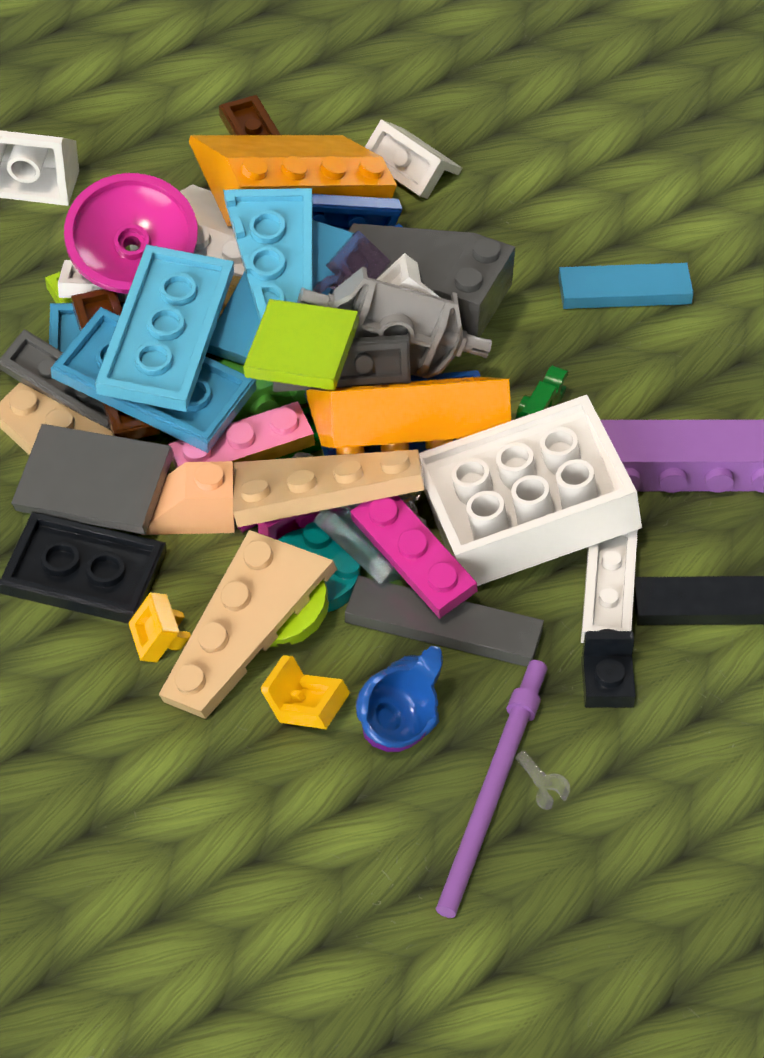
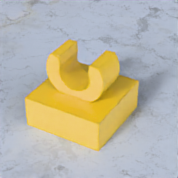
M150 592L128 623L140 661L158 662L167 648L181 650L191 636L190 632L179 631L178 626L185 617L183 612L171 608L167 594Z

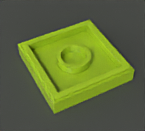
M269 299L243 366L245 378L336 390L359 325L358 311Z

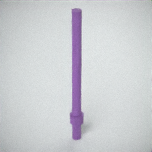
M531 660L529 662L520 688L514 689L506 708L509 717L436 906V911L441 916L447 918H454L456 916L526 725L535 718L541 702L538 693L548 669L546 664L539 660Z

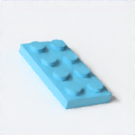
M146 244L95 382L96 394L187 412L234 274V261Z

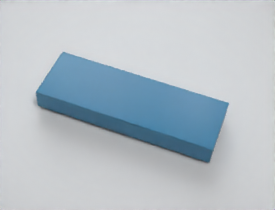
M687 263L559 267L558 279L563 309L692 304L693 289Z

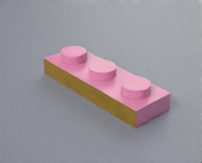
M296 401L230 423L209 453L182 440L169 443L168 445L171 446L174 452L172 460L176 468L185 462L233 461L234 468V462L272 460L314 446L315 439L299 402Z

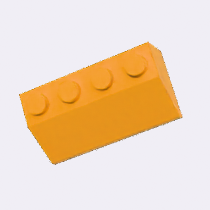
M465 377L411 381V383L344 387L336 388V390H306L307 401L321 446L336 448V455L364 453V446L381 445V452L409 450V442L425 441L426 449H432L452 442L453 439L464 438L511 421L509 379Z

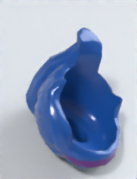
M430 646L427 650H423L420 656H404L400 660L391 663L387 669L371 676L365 682L358 693L356 713L362 724L364 738L373 747L388 753L401 752L417 744L439 723L438 700L434 685L437 682L443 664L440 647Z

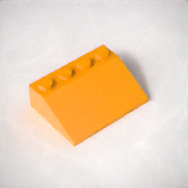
M191 135L189 139V144L227 226L232 225L225 205L223 190L312 188V194L392 198L397 186L382 156L343 135Z

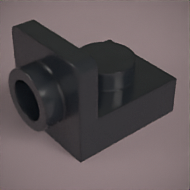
M602 629L585 632L581 657L585 708H634L636 695L632 654L635 641L632 631Z

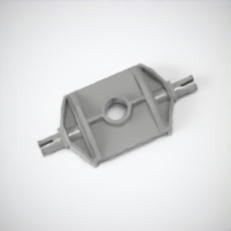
M361 267L334 289L332 294L328 293V295L302 287L297 303L358 311L359 325L354 338L386 336L384 331L390 326L402 325L406 327L408 332L405 335L409 337L410 374L423 378H430L442 373L455 356H461L462 351L487 358L492 346L491 339L467 334V331L462 330L457 293L452 292L451 301L379 281L367 276L366 267Z

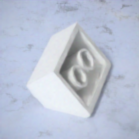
M0 131V198L68 206L79 174L76 140Z

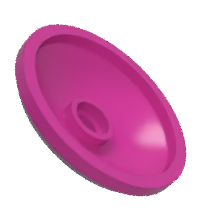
M123 173L105 177L94 182L76 197L65 219L64 239L68 256L82 276L103 289L128 294L146 244L195 253L198 241V227L195 213L190 203L174 186L154 176L139 173ZM129 245L139 247L136 251H127L125 248Z

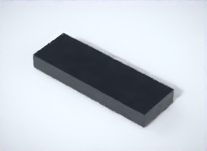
M764 576L635 577L634 604L637 625L764 624Z

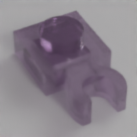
M358 230L351 235L326 264L335 275L327 276L319 281L313 291L322 293L327 288L334 290L361 267L367 268V276L369 278L376 279L391 261Z

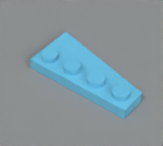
M312 188L223 190L225 205L260 322L269 299L297 303L302 287L313 291Z

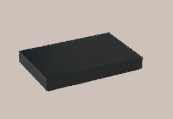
M32 512L0 579V594L128 624L152 589L167 553L166 542Z

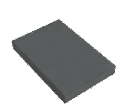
M41 424L11 504L15 511L30 514L36 512L79 523L146 535L174 452L169 445Z

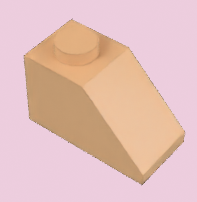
M233 461L185 462L166 476L146 535L235 533Z

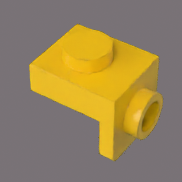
M283 655L261 686L262 694L280 723L320 729L328 728L350 694L343 679L304 675L295 658L288 655Z

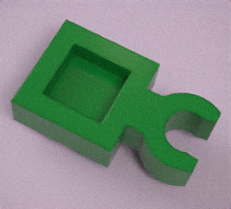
M551 365L543 382L539 381L532 395H525L522 398L516 412V419L550 408L559 403L566 392V386L563 385V382L568 375V371Z

